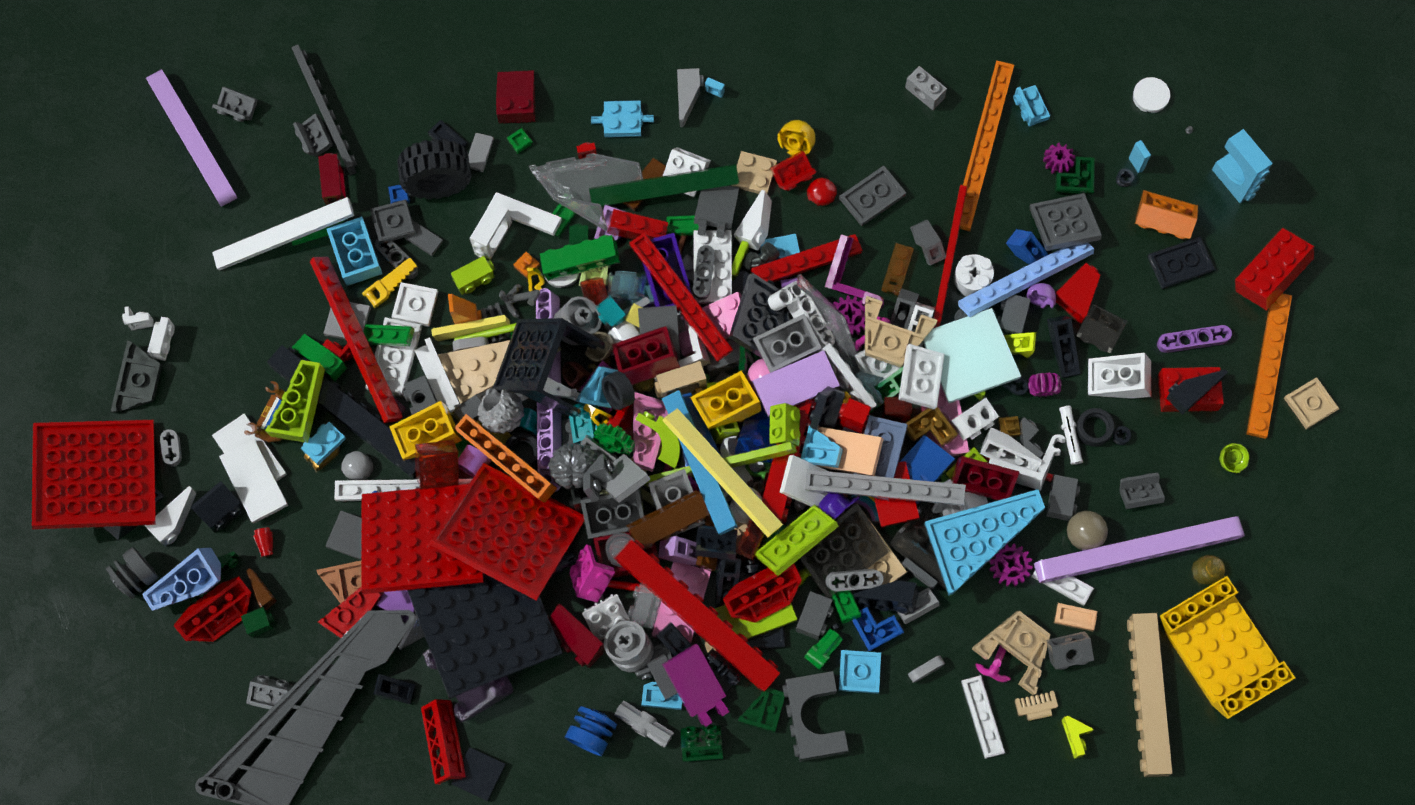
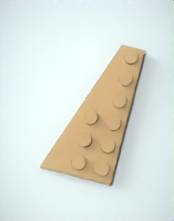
M510 340L438 355L460 404H463L475 394L493 388Z

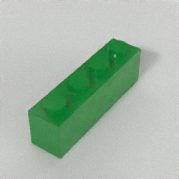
M603 235L598 239L584 240L579 244H568L560 249H549L544 253H540L543 275L548 281L620 263L617 242L612 235Z

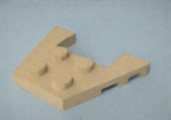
M866 296L865 355L902 367L904 365L907 345L919 346L936 326L937 320L921 315L915 332L877 319L883 301Z
M1017 611L973 646L972 650L987 660L999 644L1028 666L1018 685L1034 695L1038 689L1036 686L1038 678L1041 676V665L1047 651L1046 640H1049L1050 634L1021 611Z

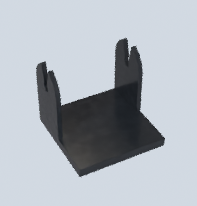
M563 318L518 319L492 389L498 392L507 390L513 393H520L558 413L571 417L574 414L580 417L581 411L578 408L544 391V386L563 336L582 346L595 350L597 347L605 349V343Z

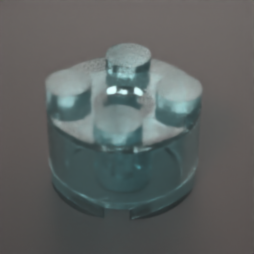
M615 271V275L611 272L608 279L607 297L610 295L617 304H623V301H630V304L633 305L645 298L647 277L643 274L641 277H637V273L628 271Z

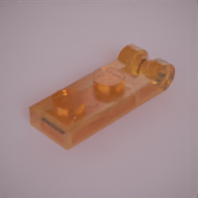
M898 243L895 244L881 291L893 292L896 296L899 295L914 248ZM890 281L896 282L897 285H892L889 283Z

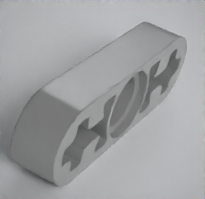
M876 569L832 572L826 577V585L833 591L869 589L880 586L883 583V575ZM873 574L877 576V579L874 580V583L870 580L864 579V577H873ZM853 575L859 576V582L856 585L850 584V578ZM836 577L839 580H845V583L838 582L835 586L832 584V581Z

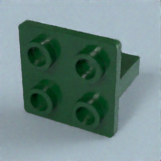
M688 726L682 728L681 750L683 762L723 759L721 726Z

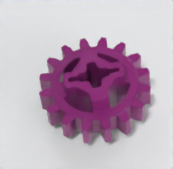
M847 295L846 300L840 297L839 303H833L834 308H830L831 315H829V320L832 321L831 327L837 326V333L841 330L843 331V336L849 333L850 337H852L853 332L860 335V329L865 331V306H863L862 300L858 302L856 296L851 300L849 295ZM848 310L852 317L851 322L849 316L847 315Z
M1014 543L1011 548L1006 544L1004 549H1001L993 556L994 559H990L989 564L993 566L989 570L991 572L995 571L993 578L999 577V584L1005 581L1007 587L1011 582L1014 586H1017L1018 581L1024 583V577L1028 578L1030 576V573L1027 571H1031L1033 568L1028 565L1032 562V559L1026 558L1029 552L1023 553L1022 546L1016 549ZM1013 553V555L1006 556L1005 554ZM1019 557L1023 561V565L1020 564ZM1010 562H1013V566L1009 568L1008 564ZM998 564L1002 567V573L999 570ZM1012 574L1017 575L1016 577H1008V575Z

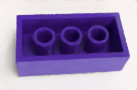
M672 233L650 239L692 294L675 234ZM643 264L654 306H674L673 302Z

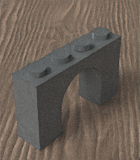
M833 671L786 679V685H783L782 688L784 697H788L789 700L786 710L787 716L792 717L793 725H790L791 737L796 738V745H793L795 757H799L801 762L848 753L845 731L815 734L809 731L801 720V710L806 702L813 698L836 694L837 689Z

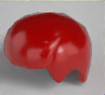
M826 178L815 179L807 189L809 201L814 202L817 206L829 205L834 201L837 194L836 186Z

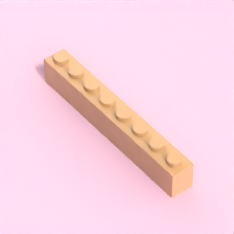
M1157 613L1132 614L1129 618L1130 620H1127V630L1131 632L1129 650L1133 651L1131 670L1135 673L1132 686L1133 691H1136L1137 699L1134 700L1135 711H1138L1139 719H1136L1137 731H1140L1141 738L1138 739V749L1142 751L1140 770L1144 772V777L1169 776L1172 774Z

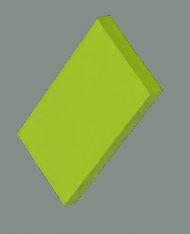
M814 504L754 554L763 564L779 576L839 526L835 520Z
M791 604L756 623L731 617L726 605L715 608L719 613L717 616L722 621L727 620L734 627L732 630L737 635L741 633L747 639L797 621Z

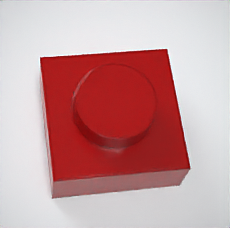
M587 142L576 146L579 160L597 157L595 143Z

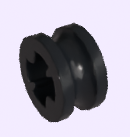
M1121 169L1116 176V183L1121 187L1130 186L1134 180V174L1129 169ZM1123 175H1127V177H1129L1127 181L1123 180Z
M1124 426L1116 428L1112 434V439L1117 445H1125L1131 438L1130 430ZM1119 432L1126 434L1125 440L1117 437Z

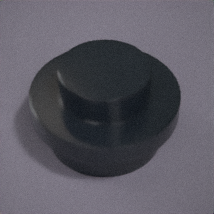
M755 558L746 559L745 563H742V568H744L746 573L760 571L761 562H757Z

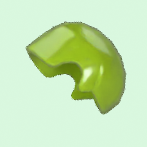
M1236 443L1226 445L1220 452L1219 460L1221 466L1228 472L1240 473L1249 463L1247 449L1241 444Z

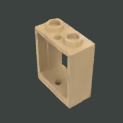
M700 361L656 375L657 382L654 383L658 399H662L678 390L684 394L692 393L694 389L702 387L703 390L707 389L706 376Z

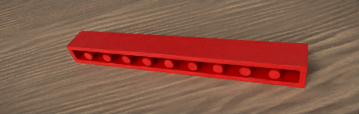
M629 540L614 556V559L758 689L765 691L780 674L776 670L778 666L770 659L766 661L762 657L763 653L754 646L752 648L747 644L749 640L741 633L737 635L732 630L734 627L727 620L722 621L717 617L719 613L711 606L707 608L703 604L704 600L697 593L693 595L689 592V586L682 580L678 582L673 577L674 573L665 566L663 568L658 564L660 560L652 553L648 555L643 550L645 547L638 540Z

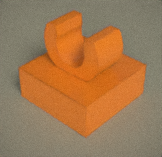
M527 252L513 264L514 268L527 279V268L538 269L540 267V263Z

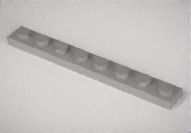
M807 470L805 490L962 506H964L966 485L816 470Z

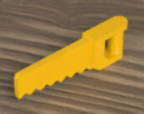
M408 258L380 281L377 280L367 288L362 295L368 298L374 308L378 307L389 298L390 291H394V287H398V284L406 279V276H409L410 272L417 268V265L411 258ZM375 289L380 293L379 299L373 294Z

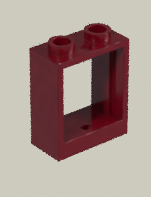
M327 153L323 156H318L322 198L327 206L346 198L344 169L337 154Z

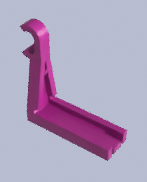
M841 235L825 287L863 298L862 302L864 305L866 296L883 301L882 309L884 299L881 296L840 283L854 238Z

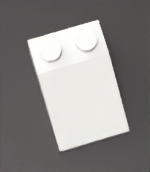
M1145 353L1088 359V395L1117 398L1151 397V360Z

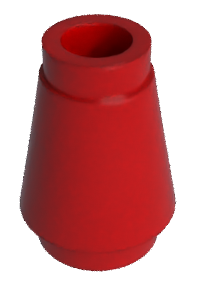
M270 527L254 530L255 535L253 537L261 557L273 555V532H270Z

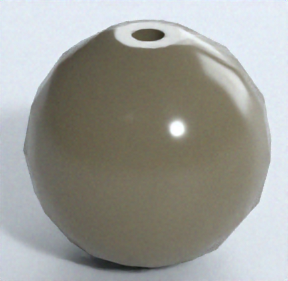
M1078 512L1068 523V539L1073 546L1080 550L1098 548L1104 544L1107 538V523L1096 512Z

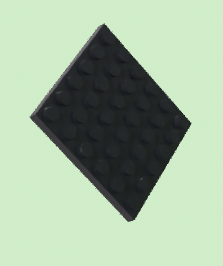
M483 573L484 582L407 590L449 699L562 655V650L540 596L536 601Z

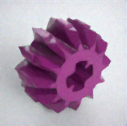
M1057 143L1056 147L1051 145L1049 150H1046L1044 153L1043 162L1047 163L1046 169L1052 168V174L1055 171H1058V173H1062V171L1068 173L1069 168L1074 166L1075 155L1072 154L1073 149L1067 150V144L1064 147H1061L1060 143Z
M1050 372L1032 375L1028 383L1030 394L1040 397L1058 394L1062 386L1060 376Z

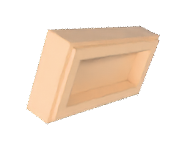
M1058 603L1054 623L1093 632L1097 611Z

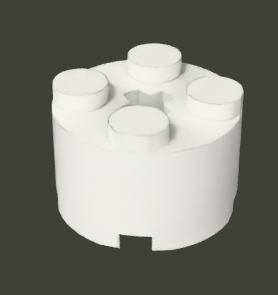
M975 254L962 257L957 264L954 274V285L962 295L967 297L991 284L994 276L991 261L988 258Z

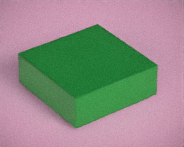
M522 128L507 137L508 142L517 154L533 144Z

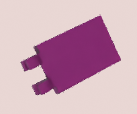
M694 644L662 664L691 717L697 715L701 725L706 727L713 723L706 712L714 707L721 716L729 713L726 705L721 700L726 695L698 644Z

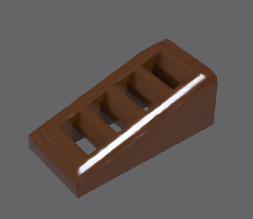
M249 568L247 574L260 608L264 607L267 610L277 600L256 572Z

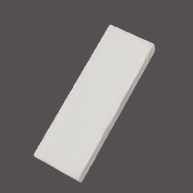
M1035 570L1032 575V578L1038 580ZM1068 575L1064 579L1050 582L1045 580L1046 583H1043L1083 606L1094 589L1073 576L1068 577Z

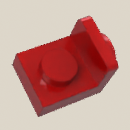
M328 339L322 344L343 362L350 360L353 356L348 344L342 348L337 342L334 341L332 343Z

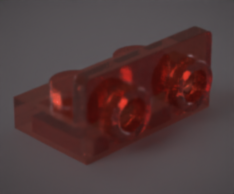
M594 277L580 282L583 297L593 301L596 306L608 297L603 278Z

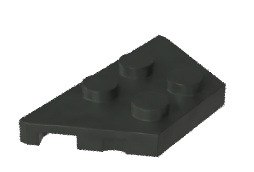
M128 340L111 407V412L113 413L154 402L162 365Z

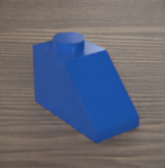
M1016 229L1006 242L1014 255L1029 265L1049 255L1034 234L1029 231Z

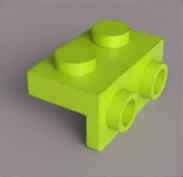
M787 403L770 406V444L791 442L796 447L799 446V408Z

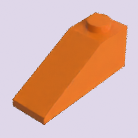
M448 294L449 309L454 324L482 319L481 310H477L476 304L454 294Z

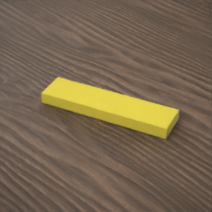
M505 315L433 328L432 336L437 341H442L510 325V321Z

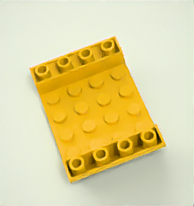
M1228 576L1160 615L1166 635L1211 705L1227 719L1295 679L1284 661L1279 663L1236 599L1235 595L1238 591Z

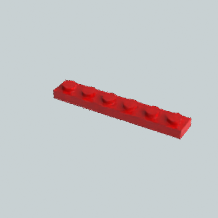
M856 234L848 236L854 238L848 257L862 253L863 250ZM839 240L751 269V272L765 281L776 282L833 262Z

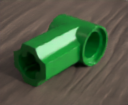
M829 629L817 645L814 644L804 658L821 670L843 639L838 633Z

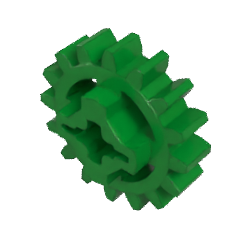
M603 423V425L599 424L594 432V438L599 440L598 443L603 445L610 453L616 452L618 455L620 453L622 455H630L635 447V441L619 426L613 427L611 424L608 426Z

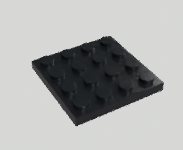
M752 273L748 275L728 338L762 358L753 338L794 318L787 306L778 311L771 309L768 304V298L779 291V289Z

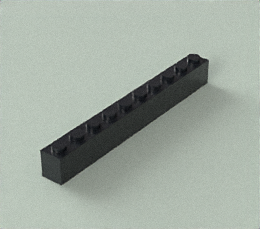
M281 345L267 363L274 371L290 382L301 359L297 357L298 353L291 347L287 349ZM324 374L317 404L415 480L430 463L427 458L428 454L403 460L390 430L391 425L387 427L383 424L384 421L379 415L375 414L373 416L368 412L370 409L366 405L356 403L353 395L347 391L345 393L340 390L341 387L333 380L329 382Z

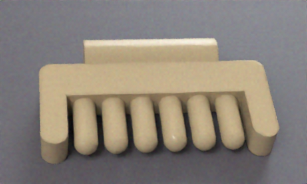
M1051 691L1049 694L1045 693V698L1043 694H1040V698L1039 695H1035V699L1034 696H1030V699L1026 697L1025 700L1024 698H1017L1015 700L1018 715H1027L1028 721L1052 716L1051 710L1058 707L1054 691Z

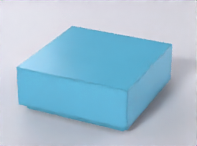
M707 78L705 91L721 98L725 92L724 84Z

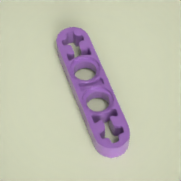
M1219 325L1167 333L1159 338L1157 347L1161 352L1169 353L1221 345L1230 340L1232 331L1228 326ZM1220 331H1222L1223 334H1226L1224 338H1222V336H1215L1213 340V336L1218 335ZM1205 333L1208 335L1209 340L1202 342L1199 339V334ZM1180 337H1188L1190 339V344H1182L1180 341ZM1176 338V342L1170 343L1168 347H1166V344H1162L1164 339L1167 342H1173Z

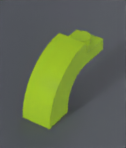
M647 411L644 413L639 412L635 420L656 431L661 438L662 451L658 459L676 468L681 455V444L678 437L662 421L665 417L660 415L656 421L653 414Z

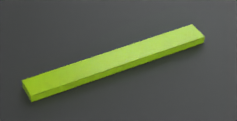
M787 442L723 459L731 468L797 453L795 445ZM690 466L650 475V480L644 486L649 488L648 483L682 469H685L687 476L693 478L694 475Z

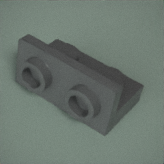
M258 675L250 681L246 704L271 709L294 685L289 684L286 680L269 679V676Z

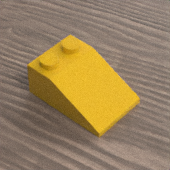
M742 371L690 397L708 429L744 420L761 411L760 401Z
M442 401L390 426L403 460L443 450L462 441L459 433L454 430L456 425L451 413Z

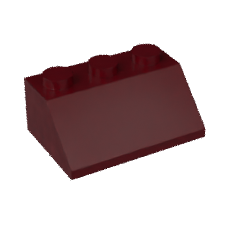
M667 326L612 344L618 371L624 373L632 385L680 368Z
M961 456L958 458L953 471L952 484L966 485V492L995 500H1002L1011 496L1019 476V471Z
M561 604L556 607L549 621L556 638L562 643L560 646L568 654L572 652L576 656L574 659L582 667L586 665L590 668L605 652L603 643Z

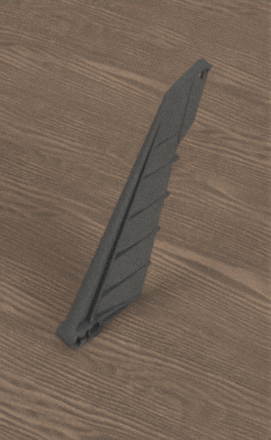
M410 610L368 611L203 777L196 781V791L201 795L241 805H289L299 786L303 784V779L319 752H323L324 749L322 747L336 722L343 720L344 717L340 716L356 688H363V686L358 684L365 672L387 662L415 621V613ZM401 615L409 616V619L405 625L403 623ZM340 656L339 659L335 662V664L331 667V669L326 673V675L322 676L323 673L330 667V665L337 659V657ZM322 679L300 706H297L296 704L316 681ZM293 708L297 709L276 736L270 735ZM267 738L272 739L251 767L244 765ZM240 768L248 770L236 785L230 782ZM208 783L209 785L216 786V788L206 789L203 784ZM225 785L230 787V794L227 797L222 793Z

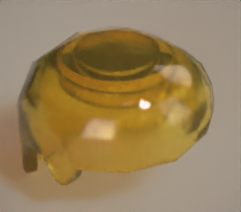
M1204 555L1193 563L1192 572L1194 578L1199 583L1214 584L1224 577L1225 566L1219 557Z

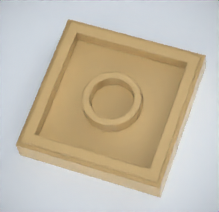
M1317 377L1284 397L1305 429L1310 428L1339 410V407Z

